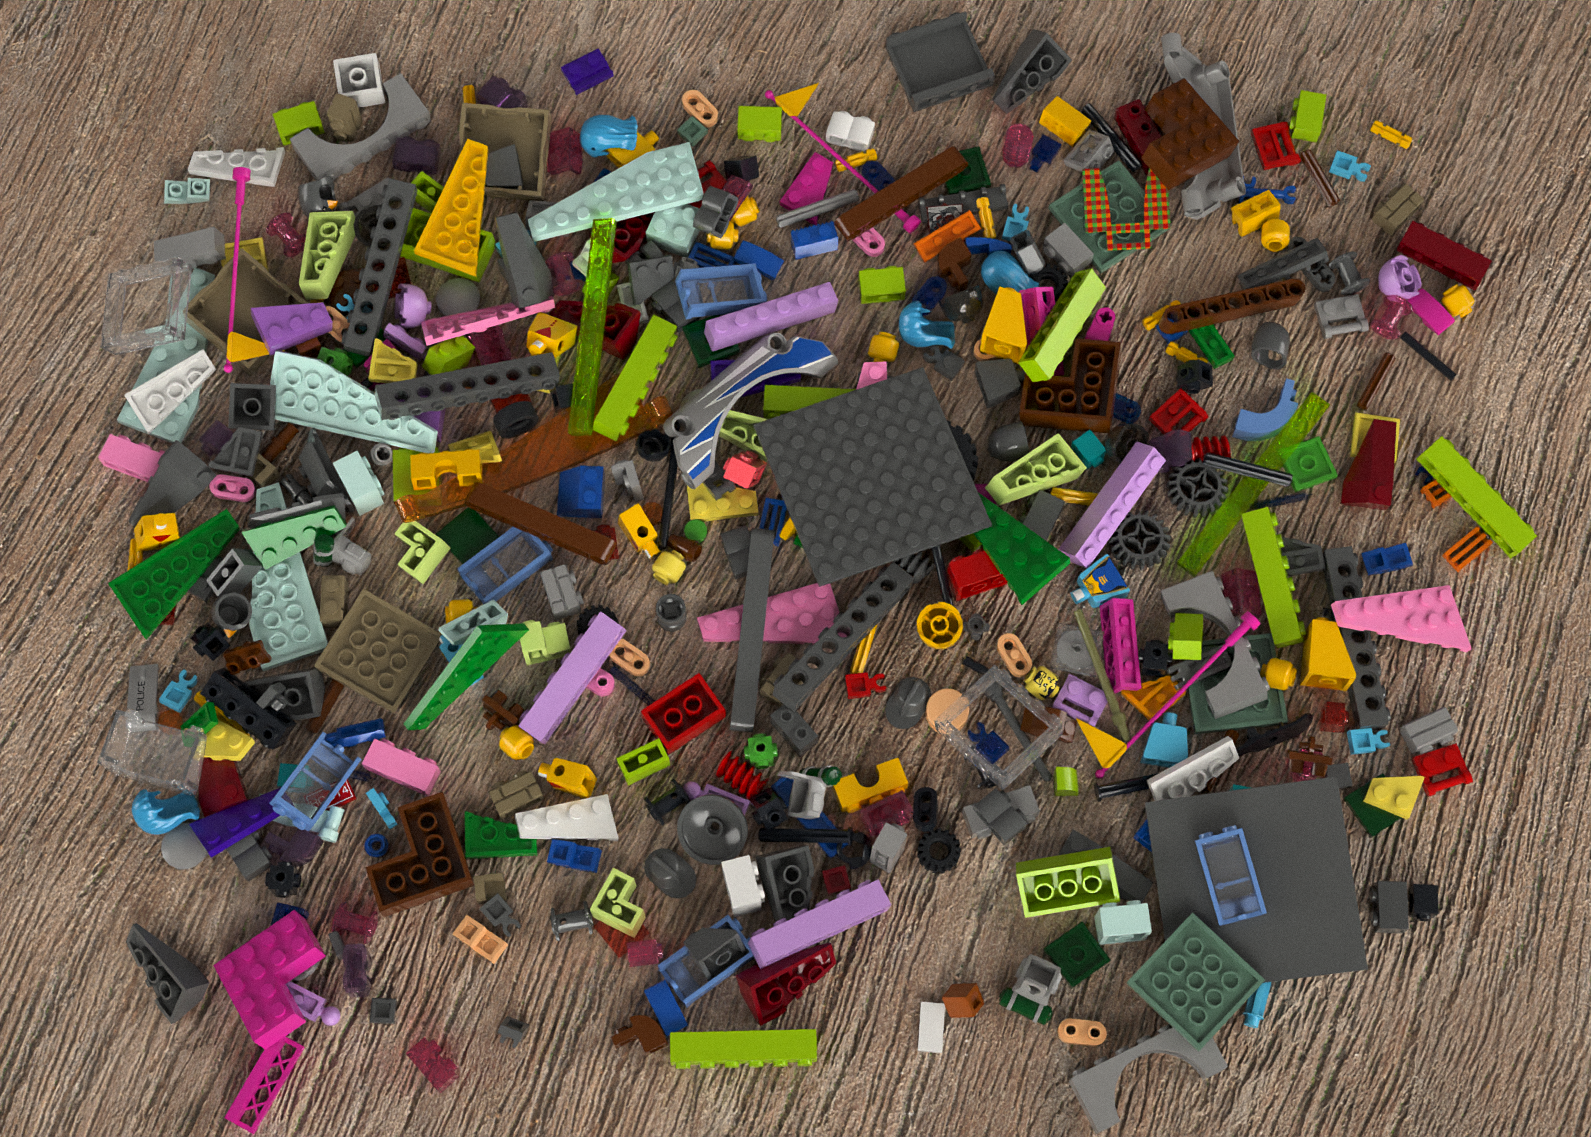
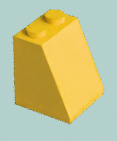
M999 286L982 333L980 352L1002 359L1010 358L1014 363L1019 364L1018 362L1025 353L1027 346L1021 293L1010 287L1003 288Z
M1325 617L1313 619L1306 629L1307 634L1304 635L1305 642H1303L1300 685L1347 691L1356 679V672L1336 622L1330 621V619Z

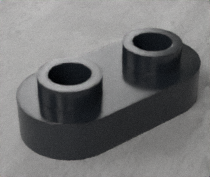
M922 787L914 794L913 822L916 829L927 832L934 829L937 825L938 797L934 789Z

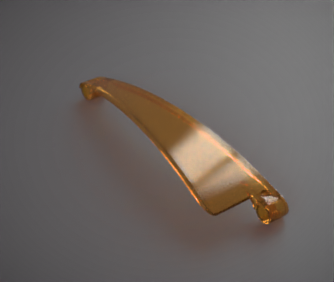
M619 373L586 395L585 404L569 407L541 427L500 451L501 462L482 463V482L489 487L507 493L571 468L638 437L642 432L650 431L663 424L674 413L665 396L654 398L649 403H646L645 406L639 400L637 405L640 407L636 416L629 418L627 423L630 426L624 436L620 435L617 442L592 430L594 420L617 381ZM458 476L426 494L405 495L394 501V504L402 522L409 523L465 507L464 501L472 486H460Z

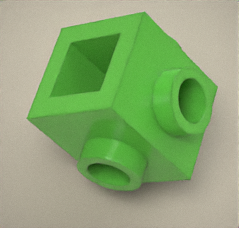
M321 347L317 359L322 360L346 376L351 373L353 368V360L347 356L348 352L339 348L330 350Z
M755 734L752 738H748V746H744L745 760H750V768L753 766L756 769H766L769 766H774L773 757H778L777 743H772L771 736ZM765 748V750L762 751V752H759V751L756 750V749Z

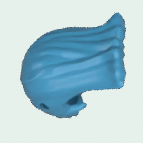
M596 115L587 119L580 131L581 147L594 158L608 155L609 152H603V150L609 148L634 150L638 129L636 118L631 116L628 119L622 120L611 115Z
M1006 251L991 253L982 264L981 277L989 289L996 295L999 286L1013 288L1018 293L1020 290L1039 286L1038 282L1025 273L1016 258Z
M920 301L908 304L901 311L898 324L899 333L906 343L914 347L945 345L950 349L954 347L955 326L953 322L931 321L924 318L922 313H929L930 310L922 308Z
M142 789L136 795L131 807L133 818L138 827L146 833L155 835L167 833L187 819L197 820L200 817L198 802L190 790H185L168 799H156L155 796L160 794V791L148 792L146 789Z

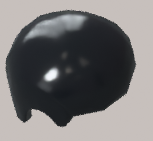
M656 428L639 434L635 446L638 454L643 459L657 462L667 456L672 441L670 436L661 433Z

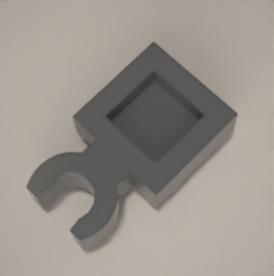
M936 345L930 346L929 350L935 354L930 356L924 353L923 359L928 363H936L934 370L953 381L964 366L965 361L947 349L942 354Z
M498 893L480 908L495 927L500 923L503 925V932L508 937L511 936L507 930L510 924H515L518 929L521 928L520 923L516 919H510L509 915L514 911Z

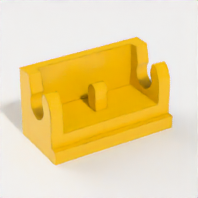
M1056 96L1043 109L1039 123L1074 147L1086 133L1085 129L1090 125L1091 120Z
M1270 190L1262 192L1231 207L1232 224H1238V233L1243 237L1262 228L1263 224L1268 220L1279 219L1281 204Z

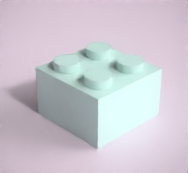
M685 204L655 212L646 231L647 242L651 240L659 249L688 258L700 230L693 227L694 216L699 208Z
M355 451L333 462L336 472L359 516L384 504L381 496L385 494L366 456L361 457L358 451Z
M1140 900L1128 901L1126 905L1117 906V903H1105L1094 916L1099 945L1145 941L1152 932L1148 903L1141 904Z

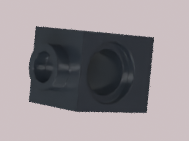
M1413 884L1409 888V917H1416L1417 921H1431V918L1438 914V885Z

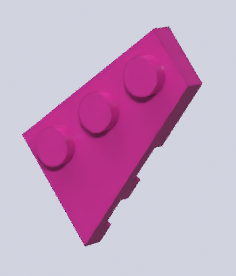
M815 152L780 200V206L791 211L823 200L833 169V162ZM819 215L805 220L817 226Z

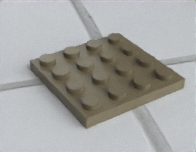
M362 589L318 658L314 668L395 714L440 643L439 638L442 634L369 591Z

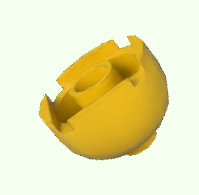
M945 602L927 605L920 612L917 619V632L920 639L927 646L934 649H946L953 646L960 639L963 631V621L959 611L954 606Z

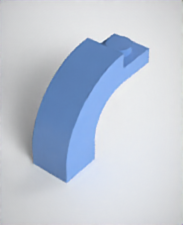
M1286 378L1282 386L1278 405L1273 410L1266 413H1255L1241 409L1237 416L1232 437L1245 441H1262L1282 432L1290 423L1299 404L1293 402L1297 391L1293 389L1295 381Z

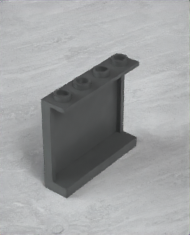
M966 11L956 12L949 17L940 20L935 19L928 24L914 26L907 31L896 32L886 37V51L913 112L993 86L995 74L992 68H987L966 21Z

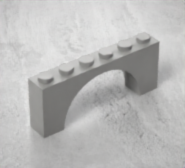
M401 73L383 83L385 94L389 99L388 113L382 126L369 138L353 144H334L320 139L309 128L290 138L293 149L316 181L327 176L332 177L335 181L337 177L351 172L357 165L362 162H368L377 153L388 150L392 144L406 139L411 133L418 129H423L431 122L427 108Z
M1213 571L1161 590V599L1170 619L1175 617V613L1203 614V618L1217 624L1228 637L1241 624L1237 616L1233 617L1231 610H1233L1232 603L1229 597H1224L1221 591L1224 590L1220 577L1215 578ZM1241 637L1233 645L1234 660L1225 678L1213 688L1205 691L1207 703L1215 719L1267 700V691L1270 690L1266 678H1261L1258 672L1261 668L1257 658H1252L1249 652L1251 645L1247 637Z
M1168 1024L1158 1030V1035L1152 1038L1150 1035H1146L1136 1041L1138 1045L1130 1049L1126 1045L1115 1051L1116 1056L1110 1059L1104 1056L1093 1062L1094 1067L1088 1070L1082 1067L1074 1071L1069 1083L1095 1134L1120 1122L1115 1106V1088L1121 1072L1131 1061L1143 1055L1153 1053L1173 1055L1190 1064L1198 1072L1202 1080H1205L1228 1067L1213 1037L1198 1052Z

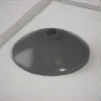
M707 794L693 799L684 807L678 819L677 833L683 849L692 858L704 864L718 865L723 861L735 858L741 852L747 840L748 826L743 812L733 801L724 796ZM717 822L720 826L719 829L714 828L712 823Z

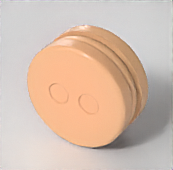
M949 688L938 690L931 695L927 702L926 720L929 726L936 732L954 734L960 731L968 720V701L957 690Z

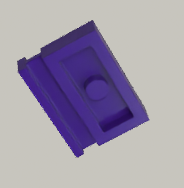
M599 48L561 67V72L576 95L614 76Z

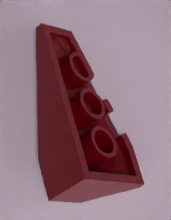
M655 212L604 224L590 235V238L595 239L608 251L603 261L604 265L626 261L639 249Z
M559 300L549 315L577 325L576 336L602 351L624 360L636 344L641 313L637 309L620 303H615L612 306L604 305L602 302H596L595 305L584 304L583 301Z
M1373 419L1343 481L1340 504L1384 511L1391 506L1397 422Z
M200 757L198 800L204 818L250 800L236 761H230L229 759L212 760L211 757Z
M828 942L799 951L762 969L756 964L736 975L741 995L759 1026L781 1016L787 1010L785 1007L794 998L798 1000L803 995L802 991L809 984L816 983L836 965L832 944Z

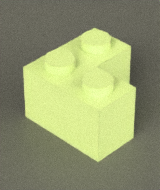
M409 516L395 532V535L410 547L397 565L417 581L424 584L451 548L441 538Z
M528 620L523 622L529 629L520 638L522 652L527 665L563 658L566 653H571L565 623L552 622L547 627L542 628L540 621Z
M613 868L590 908L594 918L633 938L637 935L646 918L643 909L628 902L637 887L635 879Z

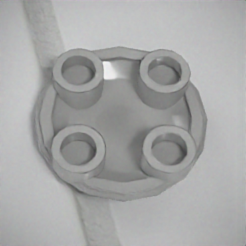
M461 278L451 279L442 284L436 296L438 310L446 316L476 310L480 301L479 291L474 283Z
M189 823L179 824L167 832L162 840L161 851L163 858L170 866L175 867L177 870L195 867L208 856L207 851L191 829Z

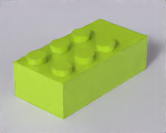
M413 208L400 257L480 283L495 250L496 242L493 234L481 230L477 276L475 277L415 254L414 249L431 213Z
M1111 847L1016 862V877L1025 918L1099 906L1105 903L1120 902Z

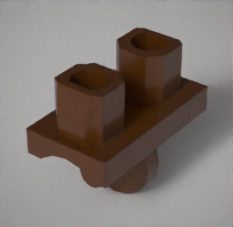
M262 640L255 642L246 641L242 646L224 651L223 653L227 661L226 667L231 675L238 674L240 671L249 668L260 667L272 659L266 652Z
M500 690L495 691L490 697L485 695L482 699V702H484L483 708L488 711L485 712L483 717L488 720L486 728L490 731L495 727L502 731L505 727L504 724L508 727L519 725L524 708L514 703L507 711L502 706L508 698Z
M1312 736L1309 737L1308 743L1299 742L1298 748L1305 749L1306 752L1288 749L1286 751V757L1289 758L1288 768L1290 772L1302 773L1304 761L1312 762L1311 775L1325 777L1328 765H1332L1333 758L1314 754V751L1323 752V745L1315 744V737Z

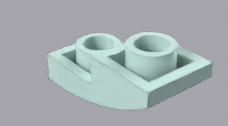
M210 179L165 180L164 204H190L209 201Z

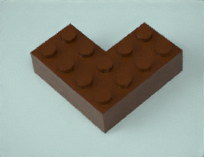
M1185 78L1155 93L1145 108L1148 115L1166 135L1151 142L1141 159L1168 190L1230 157L1239 143L1235 135Z
M1076 338L1070 377L1052 376L1047 381L1032 382L1025 373L1019 411L1020 421H1022L1023 425L1086 432L1091 430L1092 432L1110 434L1121 361V342Z
M443 792L397 807L411 852L365 867L379 912L383 917L474 886L455 823Z

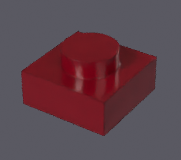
M845 865L822 871L828 896L847 889L851 890Z

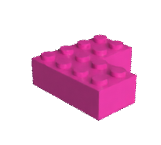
M293 910L213 965L253 1042L266 1050L306 1022L286 983L316 964L326 955L306 919Z

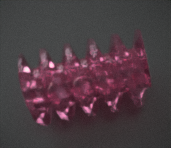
M1014 124L1008 128L1002 154L1003 161L1008 166L1017 168L1022 167L1028 162L1033 142V133L1029 127L1024 124Z

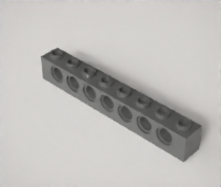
M390 178L388 185L383 187L382 198H384L382 206H378L376 213L378 223L377 226L372 228L370 238L373 241L371 247H367L365 253L367 263L365 268H361L359 275L361 285L359 289L356 288L353 302H356L354 310H350L347 322L350 325L348 331H344L342 336V344H344L346 352L370 357L373 353L374 342L379 336L417 196L416 184ZM395 201H399L402 203L401 206L396 209L391 208L390 206ZM388 222L396 223L393 229L385 228ZM382 243L390 244L387 250L379 249ZM381 263L385 265L381 271L373 270L376 264ZM372 284L379 286L375 292H369L368 287ZM371 305L373 310L370 313H363V307ZM360 326L367 327V331L364 334H357L356 330Z
M553 352L376 385L375 399L381 420H395L402 416H416L428 411H441L444 408L454 406L462 407L475 402L484 403L490 399H504L511 395L529 394L542 389L550 390L559 385L560 374Z
M1352 546L1325 549L1322 554L1326 570H1323L1330 606L1335 601L1362 598L1361 588L1363 587L1361 575L1357 573L1358 557L1356 553H1353ZM1338 569H1344L1348 576H1341ZM1342 591H1349L1352 594V598H1346ZM1333 613V614H1332V616H1333V621L1336 622V619H1335V616H1334V613ZM1338 626L1356 672V679L1348 688L1355 728L1384 729L1389 724L1391 715L1389 708L1385 707L1386 690L1384 685L1380 683L1381 667L1379 663H1376L1375 654L1377 648L1375 641L1371 640L1370 632L1372 631H1359ZM1351 635H1358L1361 638V642H1355ZM1356 656L1363 657L1366 661V664H1359L1356 660ZM1361 678L1367 679L1371 686L1365 687L1362 685ZM1365 701L1373 702L1375 709H1369Z
M892 562L888 568L884 566L878 572V578L874 582L870 581L862 590L863 594L859 598L855 596L848 604L849 609L845 613L840 612L833 620L834 624L830 629L828 627L824 628L818 636L819 640L815 644L810 643L803 652L805 655L800 660L796 658L788 668L789 672L785 676L781 674L773 683L775 686L773 696L792 712H795L911 589L914 578L895 562ZM881 587H888L891 591H885ZM867 602H873L876 606H870ZM852 617H858L862 621L856 622L852 619ZM843 632L847 637H840L837 633ZM823 648H829L833 652L826 653L823 651ZM807 664H815L818 668L812 669ZM799 679L803 684L797 685L792 680Z

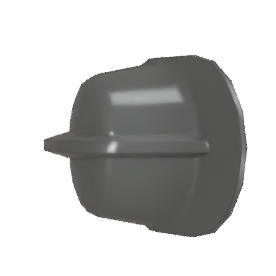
M915 677L903 679L898 683L885 708L886 717L890 724L899 729H909L918 723L931 697V690L927 683Z
M661 848L653 851L647 857L644 866L645 874L663 893L671 898L678 899L692 893L697 879L695 871L676 852Z

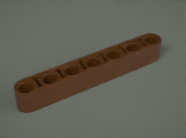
M952 146L840 215L835 220L834 225L847 241H851L961 173L968 166V162L958 149Z
M1289 279L1170 306L1164 311L1158 325L1163 333L1174 334L1292 307L1299 302L1305 293L1306 287L1299 279Z
M474 482L464 501L466 506L477 512L602 565H607L617 545L609 537L480 482Z

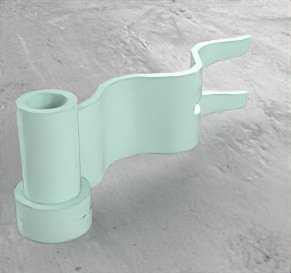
M293 803L296 809L309 818L318 809V807L308 804ZM331 806L329 811L325 810L310 830L319 833L318 838L336 843L339 835L337 831L344 810ZM280 815L272 820L285 826L296 827L292 823L293 820L286 815Z

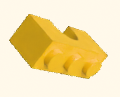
M479 449L410 455L411 480L414 490L436 489L438 477L445 472L455 473L458 476L460 486H472L474 482L483 484L482 461Z
M897 757L876 765L875 771L879 781L872 787L860 785L855 774L845 776L840 779V782L833 785L832 789L841 812L848 811V813H853L860 810L864 804L870 803V805H875L882 802L883 797L889 795L896 797L905 793V789L908 788V781L899 758Z

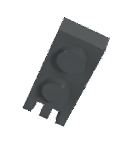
M1223 645L1202 653L1201 660H1186L1166 669L1168 674L1176 671L1178 673L1170 678L1172 683L1178 680L1182 681L1174 686L1176 691L1180 690ZM1225 650L1191 685L1230 669L1232 661L1227 651Z

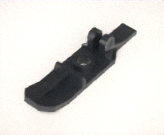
M1305 713L1297 721L1287 725L1280 722L1279 728L1270 729L1262 735L1258 734L1255 728H1248L1247 741L1242 746L1236 748L1238 756L1249 752L1262 751L1300 735L1312 723L1313 715Z

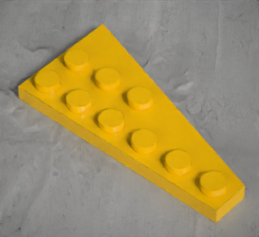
M467 138L414 249L416 255L475 277L477 276L488 161L487 145Z

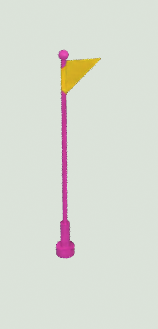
M819 83L776 97L773 96L771 90L765 92L767 99H771L779 107H782L786 114L795 120L874 193L879 192L798 118V115ZM902 209L895 213L904 222L903 228L909 234L915 231L921 223V220L916 215L910 217Z
M245 167L233 168L232 179L237 181L235 196L237 215L226 365L224 366L226 373H230L233 370L231 362L269 355L263 342L233 332L241 208L244 205L245 183L250 181L251 170Z
M1247 611L1241 617L1243 622L1225 640V644L1127 744L1076 718L1103 767L1095 772V776L1098 779L1104 777V773L1229 646L1232 647L1249 629L1254 631L1261 624L1254 615Z

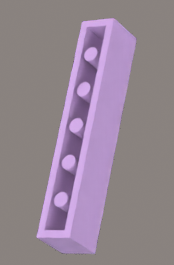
M827 282L707 320L704 334L713 352L835 313L838 299L831 283Z
M1140 442L1134 444L1058 550L1070 557L1071 563L1089 568L1166 461L1155 447Z
M601 611L590 619L588 623L589 628L585 634L581 633L574 643L575 648L571 653L565 654L561 660L562 666L557 672L554 671L549 676L547 687L544 691L541 690L537 693L533 700L534 705L530 710L527 709L520 717L519 721L521 723L519 727L543 744L547 743L627 631Z
M866 880L857 886L858 889L852 892L849 889L844 890L836 895V899L830 902L828 899L822 900L815 905L816 908L810 911L805 908L795 913V917L788 921L786 918L775 922L773 924L774 927L768 930L761 928L753 932L748 945L759 968L762 969L886 912L891 903L879 880L874 882Z

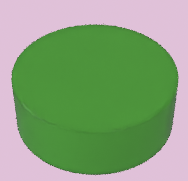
M697 519L689 521L684 528L685 537L696 540L699 543L704 541L707 536L705 523Z

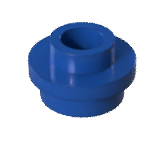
M373 834L366 839L364 847L369 856L379 858L386 854L389 844L383 835ZM381 843V847L378 850H374L373 845Z

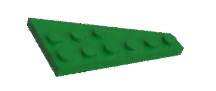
M979 493L992 527L975 532L974 535L977 540H980L983 549L999 573L1005 577L1008 586L1015 592L1020 604L1023 605L1070 564V557Z
M227 509L108 583L145 640L148 639L240 531L239 525Z
M524 623L477 625L403 723L407 730H423L427 728L435 718L529 631L528 627Z

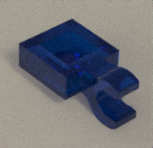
M1043 134L1032 150L1034 158L1029 169L1037 173L1044 162L1051 164L1060 151L1062 144Z

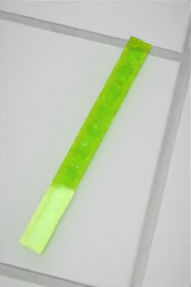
M613 218L593 219L568 427V434L571 436L592 435L617 223Z
M1311 392L1255 464L1280 470L1328 410L1330 404ZM1245 476L1177 561V565L1196 577L1242 519L1241 514L1249 510L1270 482Z

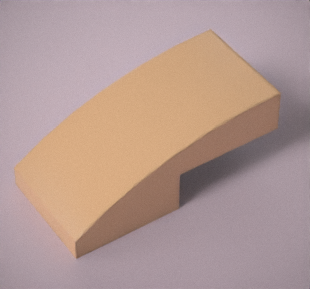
M468 915L465 916L453 932L456 938L493 964H495L508 946L504 940Z

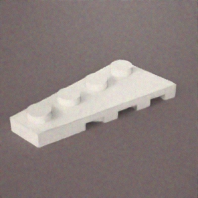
M278 147L276 150L266 151L265 148H258L256 151L251 152L237 149L230 153H223L222 150L193 152L188 171L191 175L235 181L232 179L233 168L245 167L251 170L250 181L246 183L275 187L285 155L284 147Z
M203 349L126 393L125 397L147 433L150 434L216 369Z
M1227 736L1148 779L1147 783L1154 800L1188 797L1196 791L1200 792L1206 787L1205 784L1212 777L1217 778L1239 759L1233 740Z
M608 794L515 813L519 837L522 839L564 838V840L587 839L596 841L598 839L618 841L619 839Z

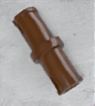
M288 422L276 437L273 436L272 442L263 451L261 456L272 463L282 451L287 449L286 446L299 433V430Z

